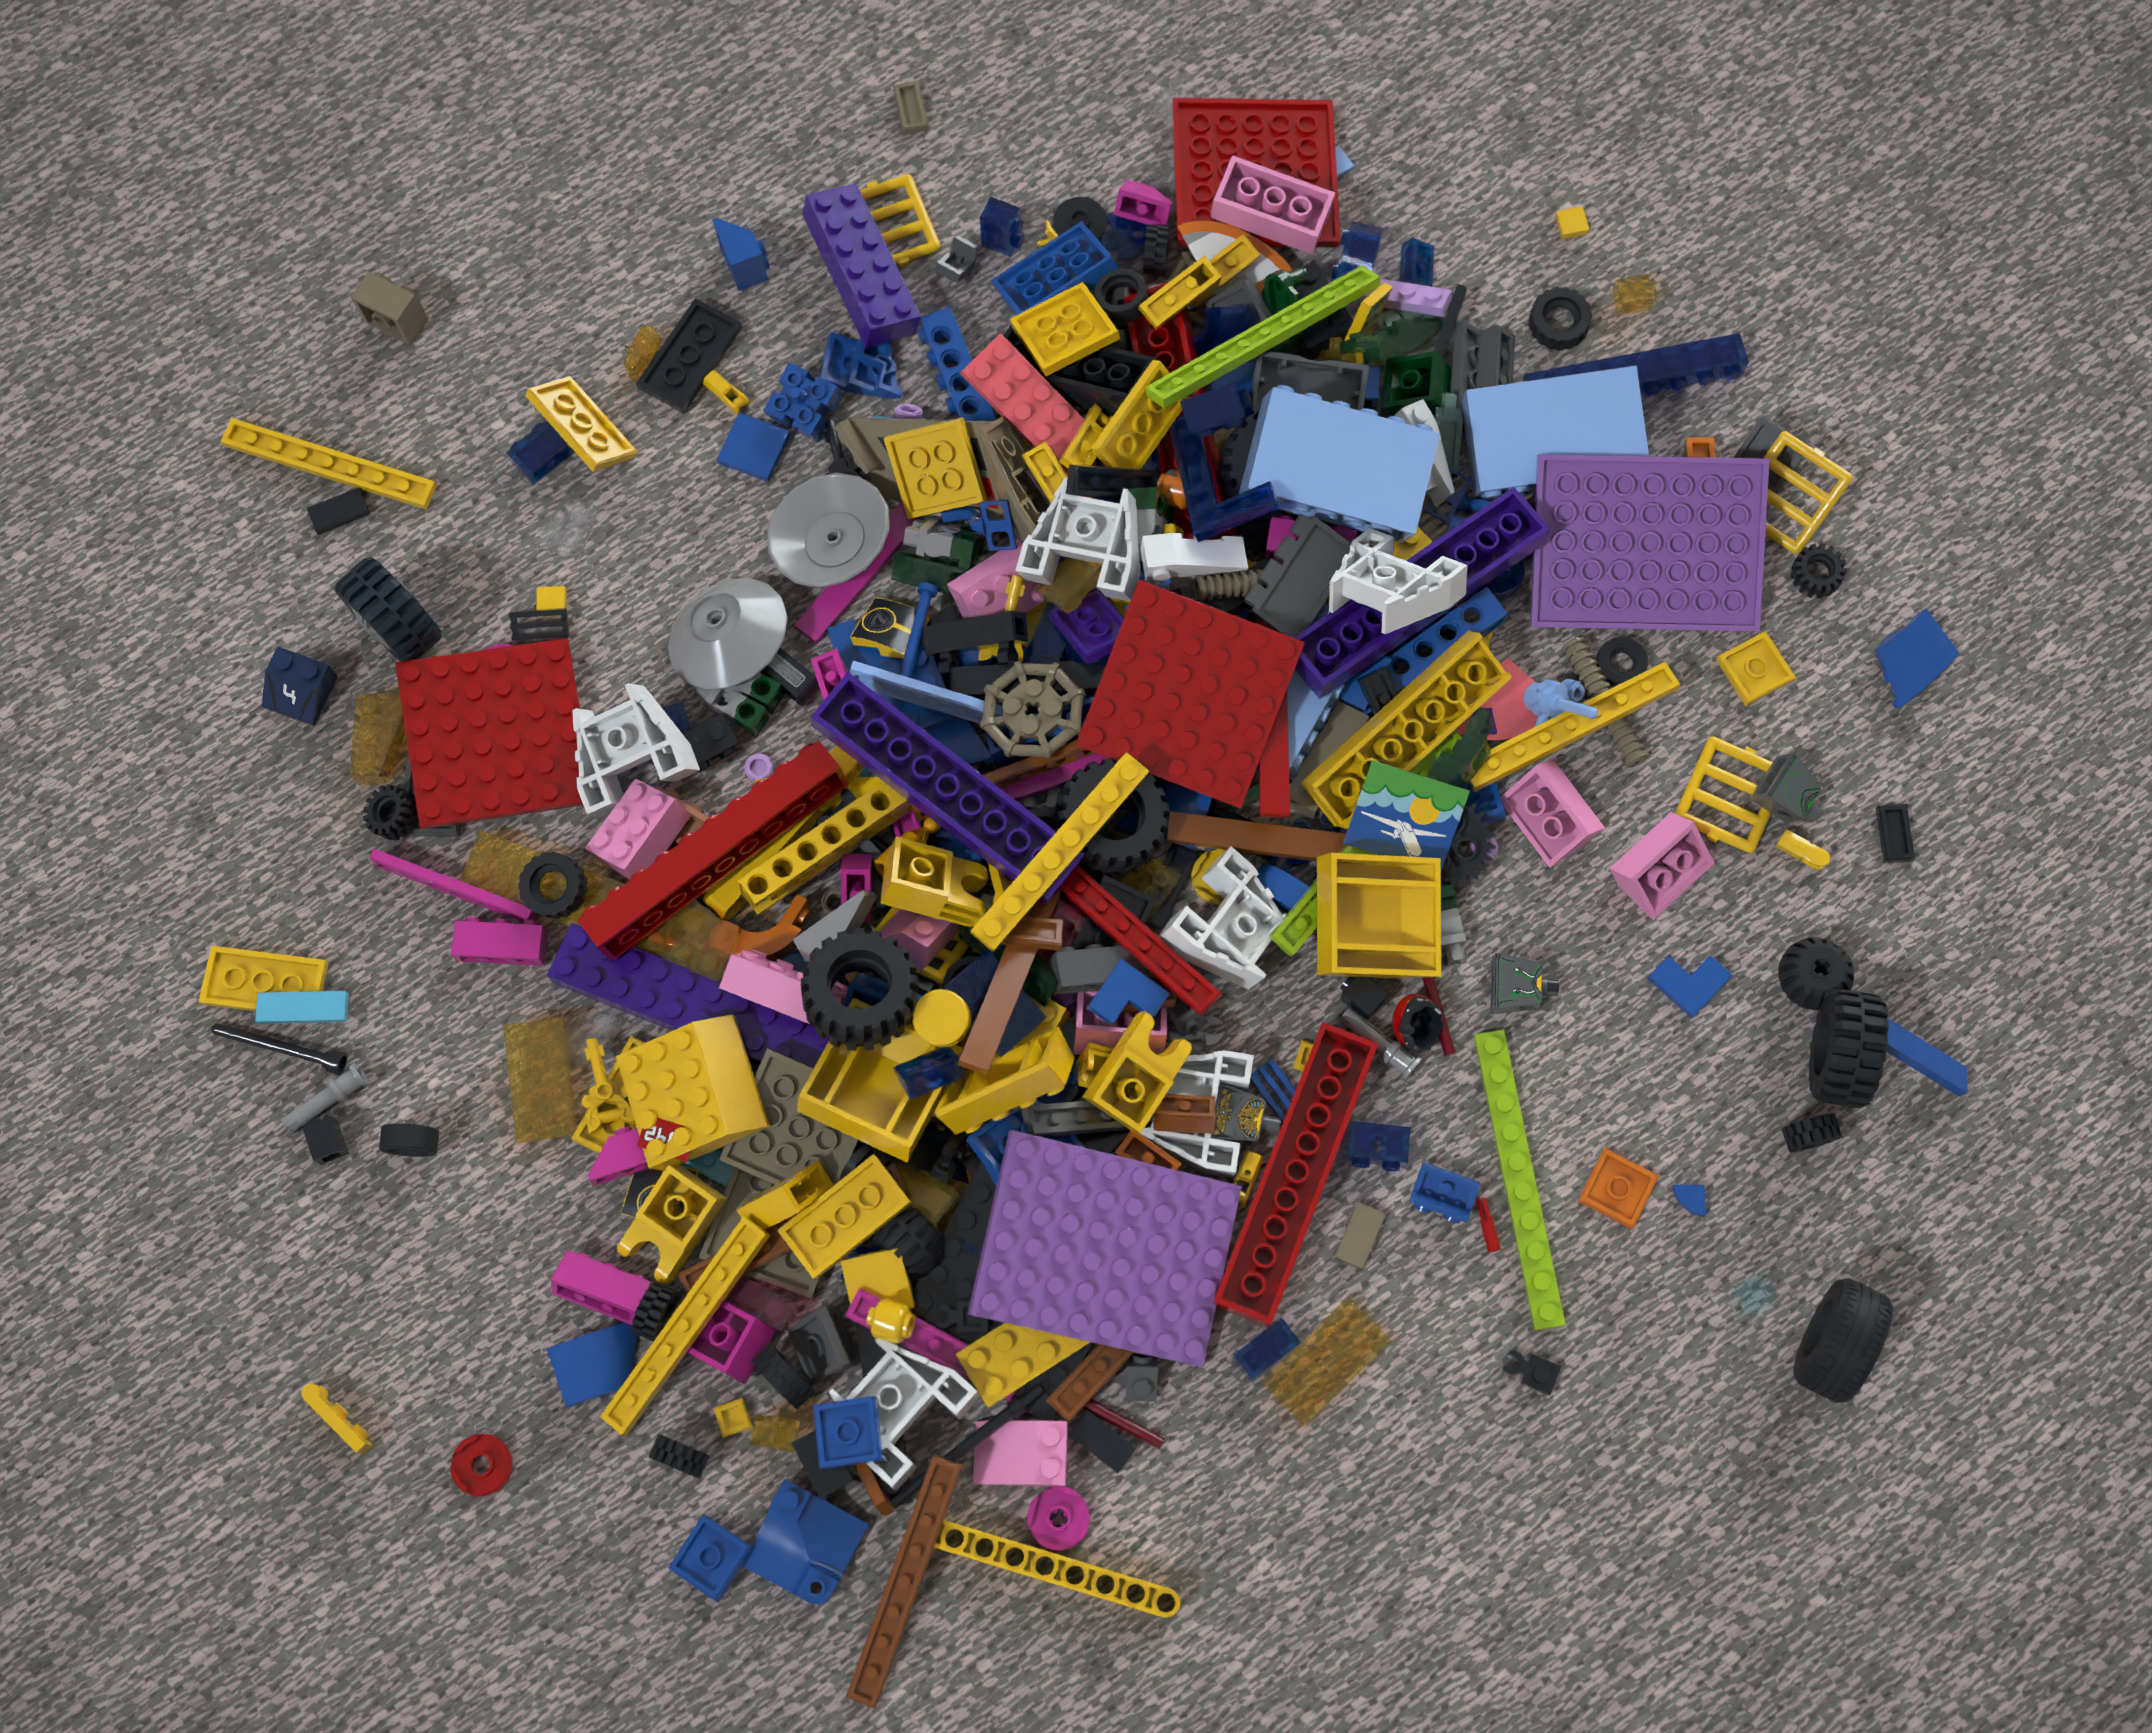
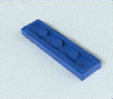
M1887 1018L1889 1022L1887 1053L1957 1096L1967 1094L1966 1066Z

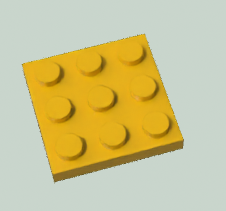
M1083 282L1009 319L1012 328L1045 376L1120 339L1118 330Z
M963 417L884 437L908 519L987 500Z

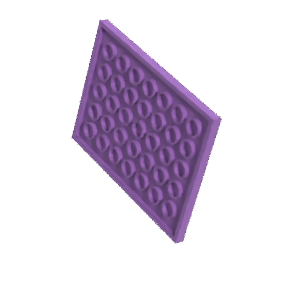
M1537 455L1535 511L1549 526L1550 532L1544 545L1533 551L1530 627L1760 631L1770 459Z
M1009 1130L968 1314L1203 1367L1216 1305L1213 1304V1301L1222 1281L1242 1186Z

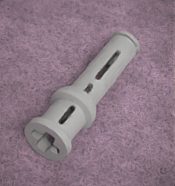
M1352 1006L1341 1016L1339 1021L1356 1035L1378 1043L1376 1051L1382 1055L1383 1062L1393 1065L1403 1074L1405 1080L1409 1079L1422 1063V1058L1414 1057L1403 1048V1044L1400 1041H1393Z
M352 1063L348 1071L336 1079L331 1078L327 1083L328 1087L287 1116L281 1118L285 1128L289 1126L288 1131L291 1134L295 1133L297 1129L337 1101L345 1102L348 1100L349 1094L361 1086L366 1087L369 1085V1081L362 1070L355 1063Z

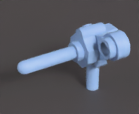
M1545 679L1541 683L1533 682L1525 690L1523 697L1525 707L1538 716L1535 727L1548 721L1549 718L1552 719L1564 712H1570L1591 719L1596 718L1598 715V710L1595 707L1577 703L1585 695L1584 686L1577 680L1565 679L1560 683Z

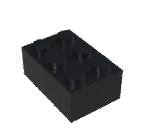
M1316 260L1302 266L1307 270L1308 275L1300 279L1309 278L1305 284L1295 287L1299 294V300L1330 283ZM1343 307L1303 330V334L1300 336V344L1297 348L1302 358L1314 360L1342 346L1353 322L1347 309Z

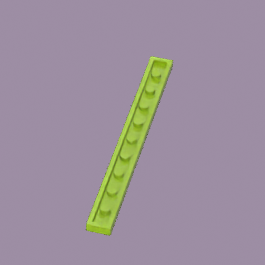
M1362 265L1146 386V396L1164 409L1173 405L1212 381L1380 287V276Z
M1454 730L1409 772L1440 781L1469 747V744ZM1345 845L1339 852L1378 855L1349 845ZM1317 879L1269 935L1288 956H1293L1317 928Z
M1504 1030L1475 1034L1474 1041L1534 1331L1563 1327L1566 1324Z

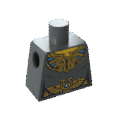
M1221 1083L1215 1109L1214 1133L1211 1134V1138L1237 1142L1243 1146H1257L1260 1132L1278 1136L1281 1118L1264 1115L1265 1099Z

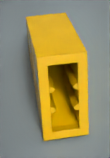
M816 1160L754 1196L739 1207L737 1212L741 1218L747 1216L765 1230L799 1213L834 1185L820 1162Z

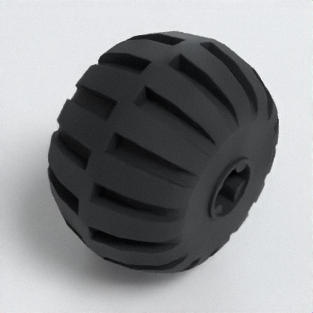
M1820 937L1806 938L1792 944L1785 951L1779 963L1778 979L1782 991L1786 993L1790 1001L1804 1009L1820 1010V1004L1828 991L1836 988L1851 990L1854 982L1853 963L1850 956L1845 953V950L1840 945H1836L1834 941ZM1819 968L1823 973L1816 974L1814 969Z
M910 1205L871 1236L877 1251L897 1249L894 1254L897 1258L902 1256V1262L906 1267L909 1279L919 1278L931 1272L941 1260L944 1250L943 1240L936 1228L921 1212Z

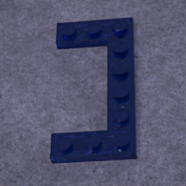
M1246 388L1176 418L1169 428L1193 534L1198 543L1279 508L1275 489L1270 481L1218 503L1203 436L1255 414Z

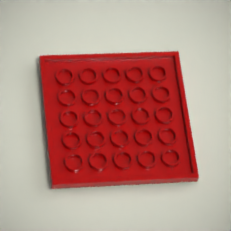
M1172 99L1177 245L1188 246L1177 227L1181 224L1193 221L1224 223L1210 218L1214 198L1233 155L1335 192L1330 213L1316 247L1340 246L1333 100ZM1243 230L1269 247H1290Z
M1138 580L1076 746L1112 758L1115 761H1119L1127 752L1149 770V774L1241 808L1305 642Z
M568 638L395 662L421 830L583 805L577 789L576 777H579L578 762H575L577 733L573 729L572 712L576 708L580 709Z

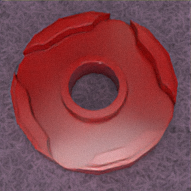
M475 1434L464 1439L456 1447L450 1465L453 1481L462 1492L475 1497L490 1496L500 1491L509 1481L513 1471V1457L509 1447L500 1438L489 1434ZM481 1456L487 1457L489 1469L483 1474H477L473 1467L475 1460Z

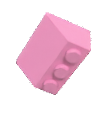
M1554 759L1537 764L1501 796L1504 808L1549 868L1586 845L1605 829Z
M1670 812L1609 869L1618 886L1654 920L1715 862L1695 823Z
M900 909L879 932H882V938L884 939L891 936L897 940V948L905 947L909 952V960H913L916 968L922 971L964 925Z

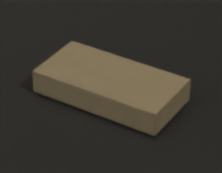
M919 80L893 85L903 135L928 131L929 125Z
M1357 1202L1334 1259L1363 1270L1386 1213Z

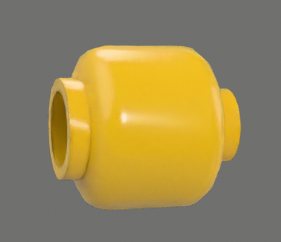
M883 1299L879 1301L876 1307L870 1308L867 1315V1325L871 1326V1334L874 1338L898 1344L905 1338L908 1339L913 1332L915 1315L911 1314V1309L907 1304Z

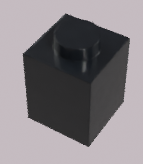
M1348 977L1340 987L1343 991L1340 1000L1347 1006H1352L1367 1020L1373 1016L1388 996V993L1369 977Z
M327 1115L313 1118L309 1125L302 1127L312 1159L318 1164L323 1165L349 1154L339 1121L333 1117H328Z

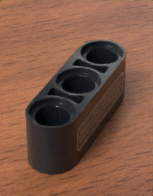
M781 647L772 662L760 671L761 674L781 683L785 694L796 701L801 707L820 689L817 678Z

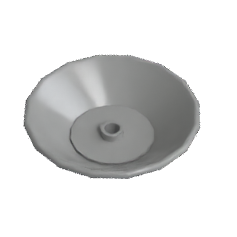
M835 472L812 477L792 489L776 507L767 530L768 553L777 570L796 584L821 588L845 583L865 571L881 553L890 530L888 505L879 489L860 476Z
M752 578L726 579L703 589L683 607L672 625L668 652L673 670L685 683L704 690L729 689L752 679L772 662L784 641L788 617L783 598L769 584Z

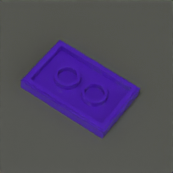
M1099 589L1048 612L1050 620L1086 664L1111 654L1124 620L1121 613Z

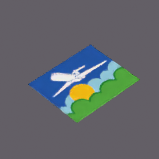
M1372 760L1343 844L1378 855L1440 858L1442 871L1470 791Z

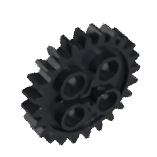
M1467 801L1461 815L1463 825L1459 830H1456L1453 837L1455 841L1451 843L1460 865L1455 866L1450 851H1448V863L1441 871V886H1446L1450 882L1454 884L1455 890H1457L1458 881H1462L1465 886H1469V876L1479 880L1476 871L1478 869L1482 871L1488 870L1483 864L1484 860L1493 861V858L1487 854V850L1496 849L1495 845L1488 843V840L1496 837L1495 833L1486 831L1492 826V823L1490 821L1482 822L1486 813L1482 811L1475 814L1477 805L1473 803L1467 808ZM1467 842L1473 843L1475 847L1473 855L1467 858L1460 855V847Z

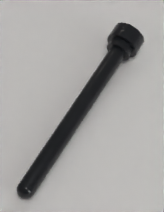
M219 1023L211 1027L214 1035L322 1064V1068H325L328 1073L335 1075L343 1073L348 1060L346 1052L335 1049L323 1053Z

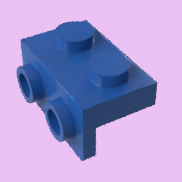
M1422 1162L1410 1196V1202L1420 1211L1426 1213L1435 1211L1443 1214V1218L1450 1222L1460 1223V1221L1467 1223L1480 1187V1182Z

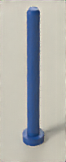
M922 582L918 586L917 592L920 594V599L900 675L911 678L931 598L937 596L938 587L931 583ZM894 698L892 706L901 711L905 701Z

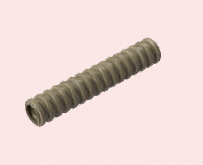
M1256 569L1255 572L1253 570H1248L1247 572L1239 571L1238 574L1237 572H1231L1230 574L1225 572L1221 576L1219 573L1213 574V576L1206 574L1204 578L1202 575H1197L1193 583L1195 597L1198 601H1204L1205 598L1207 600H1213V598L1221 599L1222 596L1226 599L1231 596L1236 598L1239 595L1245 597L1254 583L1265 586L1258 580L1263 570Z
M1576 637L1566 642L1561 650L1563 653H1567L1565 658L1567 661H1571L1570 667L1575 668L1574 674L1579 676L1578 681L1584 684L1585 691H1588L1586 696L1591 699L1609 690L1611 685L1609 682H1605L1606 676L1601 675L1602 669L1597 667V660L1592 659L1594 657L1593 653L1588 652L1590 647L1588 644H1584L1585 638ZM1625 716L1604 728L1609 729L1608 735L1613 737V744H1617L1616 750L1622 753L1621 759L1626 760L1625 766L1632 768L1646 761L1649 753L1647 751L1644 752V744L1639 743L1640 737L1635 736L1636 730L1631 728L1632 723L1627 721L1628 716Z

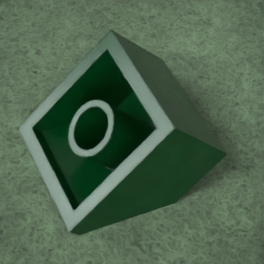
M1439 351L1386 359L1382 409L1384 411L1397 414L1401 408L1424 399L1432 415L1435 414V407L1441 408L1442 393H1448L1450 366Z

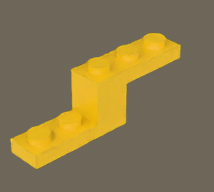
M1242 234L1210 260L1205 255L1141 303L1139 310L1157 330L1190 303H1193L1195 307L1200 305L1260 258V253L1246 236Z

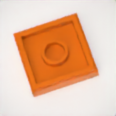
M1604 1147L1577 1202L1632 1230L1659 1175Z

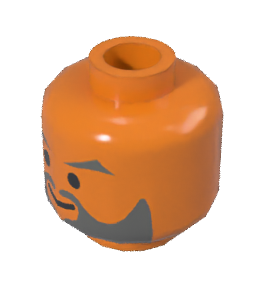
M1170 469L1166 474L1162 473L1156 486L1165 495L1169 505L1180 510L1188 508L1190 503L1195 504L1200 493V487L1196 486L1195 476L1176 469Z

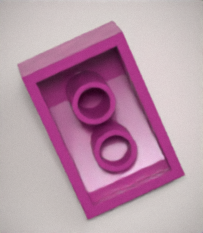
M723 1301L686 1353L733 1379L746 1384L755 1368L751 1360L769 1343L776 1330L756 1317Z

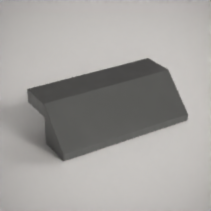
M1465 320L1455 323L1451 393L1457 395L1456 408H1461L1460 399L1466 390L1513 383L1514 334L1500 325L1480 331Z

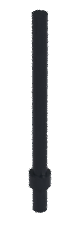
M1036 1384L1019 1398L1015 1396L1006 1403L1007 1407L949 1451L943 1458L957 1462L1012 1418H1019L1026 1412V1407L1044 1394L1041 1387ZM928 1469L889 1498L895 1510L920 1491Z

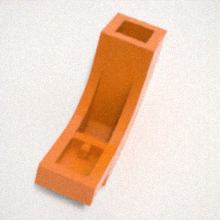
M797 894L782 919L774 927L763 932H749L726 920L711 946L716 953L727 959H730L731 954L741 953L742 950L750 951V949L767 954L766 959L769 961L781 959L797 947L793 939L803 932L798 926H803L811 914L809 902L806 898Z

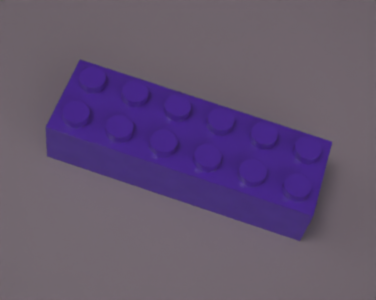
M857 183L806 195L802 216L865 348L915 335L921 315Z

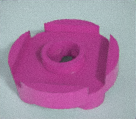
M1055 1486L1044 1490L1033 1499L1028 1510L1027 1522L1031 1534L1040 1545L1050 1550L1063 1551L1075 1547L1085 1537L1090 1524V1514L1086 1502L1076 1491L1068 1487ZM1058 1509L1064 1511L1063 1515L1068 1518L1066 1524L1061 1523L1060 1527L1056 1528L1054 1527V1521L1050 1519L1051 1513L1056 1514Z

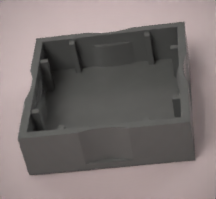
M1265 351L1256 356L1254 360L1247 417L1249 415L1253 416L1257 411H1260L1262 399L1272 387H1277L1278 385L1289 386L1294 389L1295 393L1305 395V393L1320 395L1323 401L1333 403V401L1346 402L1350 405V408L1360 411L1365 401L1369 365L1334 360L1314 361L1298 355Z

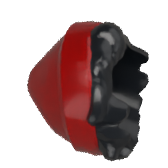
M1409 994L1400 1000L1392 1015V1026L1396 1038L1408 1050L1417 1052L1430 1050L1438 1040V1036L1441 1034L1440 1031L1444 1026V1022L1441 1020L1442 1011L1438 1005L1423 995Z

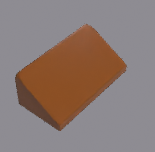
M1166 1094L1154 1112L1153 1129L1155 1131L1214 1133L1215 1096Z

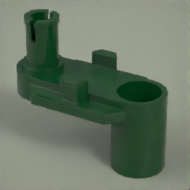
M1299 266L1289 272L1277 270L1266 276L1264 288L1261 292L1262 299L1271 315L1299 301V294L1295 287L1305 284L1309 278L1300 279L1308 275L1304 267ZM1303 331L1267 351L1284 354L1294 351L1300 344V336L1303 334Z

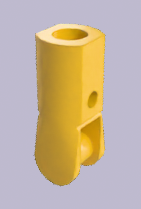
M712 370L704 378L703 385L736 415L740 413V409L744 405H750L749 399L716 370ZM735 395L737 398L731 402L729 398Z
M1788 829L1783 832L1775 846L1816 870L1823 869L1830 862V855L1826 850L1810 844L1809 841Z
M1248 1150L1243 1155L1232 1183L1237 1185L1238 1182L1249 1186L1246 1193L1240 1192L1238 1203H1241L1243 1208H1245L1264 1161L1263 1156Z

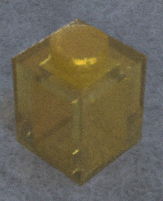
M1648 274L1616 279L1611 292L1618 316L1650 311L1653 301L1657 298L1655 284H1651Z
M756 1415L750 1446L795 1453L792 1442L797 1440L800 1421L770 1415Z

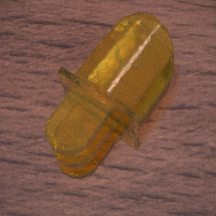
M645 325L641 327L630 347L625 345L627 357L624 360V366L629 378L633 381L639 380L662 345L656 329L652 326Z

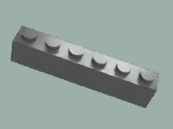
M1115 943L1113 947L1092 944L1086 946L1083 950H1074V947H1063L1048 960L1054 995L1098 991L1120 959L1152 981L1159 979L1119 943ZM1189 963L1205 979L1221 978Z

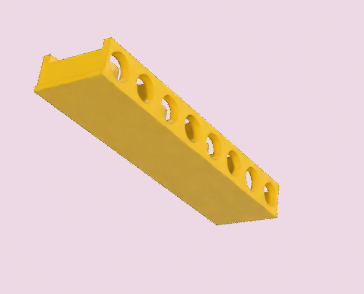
M1468 630L1300 783L1333 826H1339L1344 829L1349 827L1372 760L1409 772L1512 678L1511 674L1503 669L1485 645L1480 633Z
M881 782L737 880L740 894L746 898L756 914L760 915L842 858V854H849L859 847L863 840L866 838L871 839L912 810L910 802L885 782Z

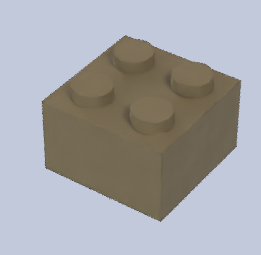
M368 271L351 296L353 303L366 324L409 346L413 344L428 321L423 311V306L416 298L417 294L407 286H402L401 288L395 285L391 279L383 274L377 276Z

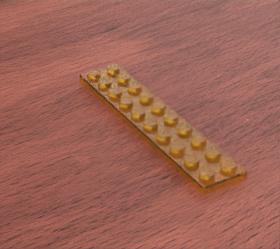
M480 830L460 881L524 905V901L519 896V876L523 872L525 864L529 863L534 856H540L541 852ZM583 868L585 871L584 875L588 881L586 883L588 891L585 894L583 904H580L579 909L576 912H572L566 918L550 919L568 926L571 923L581 926L577 920L582 917L584 910L591 905H598L607 898V894L612 889L618 886L622 887L625 884ZM556 871L544 875L540 881L542 896L548 900L560 898L567 886L565 877ZM685 907L633 947L688 968L691 972L721 982L743 928Z

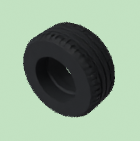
M1851 1278L1837 1280L1822 1298L1800 1343L1793 1368V1375L1797 1383L1835 1403L1850 1401L1859 1392L1870 1375L1888 1336L1893 1317V1305L1889 1298Z

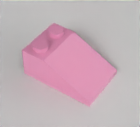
M975 1421V1431L988 1421ZM1008 1421L974 1448L973 1484L1066 1487L1068 1423L1065 1421Z

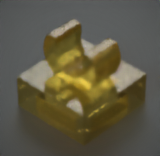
M1342 337L1330 338V350L1320 351V361L1334 360L1356 364V356L1348 349L1343 348L1342 344L1344 341H1342Z

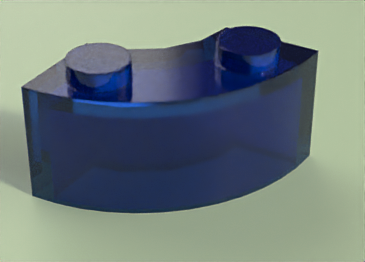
M1352 221L1348 230L1343 229L1340 245L1344 246L1339 264L1334 263L1330 279L1336 280L1361 265L1373 272L1384 228Z
M1249 304L1205 308L1204 327L1200 334L1194 337L1198 357L1248 330V326H1250L1252 321Z

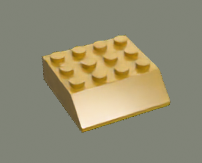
M1328 853L1318 856L1317 975L1375 978L1441 977L1440 858Z
M853 998L848 1008L853 1009L872 1007L856 998ZM912 1024L905 1025V1032L899 1038H896L894 1035L891 1036L890 1044L884 1047L880 1043L874 1044V1050L865 1051V1046H858L856 1051L847 1050L845 1044L841 1043L840 1047L831 1045L829 1040L798 1096L797 1111L900 1160L908 1162L941 1100L951 1076L946 1082L933 1089L915 1090L901 1082L899 1077L900 1071L907 1065L940 1052L951 1056L950 1060L954 1062L955 1069L963 1048L957 1045L944 1048L930 1045L919 1037Z
M733 1014L689 1023L616 1056L639 1137L642 1128L652 1129L656 1125L657 1118L684 1126L683 1128L676 1129L673 1137L666 1144L662 1140L652 1139L647 1144V1148H643L650 1169L665 1171L668 1165L686 1163L675 1159V1157L690 1151L688 1162L769 1127L739 1026Z
M1059 1026L996 1055L987 1075L970 1069L953 1075L935 1110L937 1117L955 1134L966 1131L968 1134L983 1126L982 1122L991 1118L993 1121H998L1006 1117L1010 1113L1009 1110L1020 1106L1021 1109L1029 1107L1041 1095L1047 1093L1048 1096H1052L1065 1088L1064 1085L1067 1082L1075 1057Z

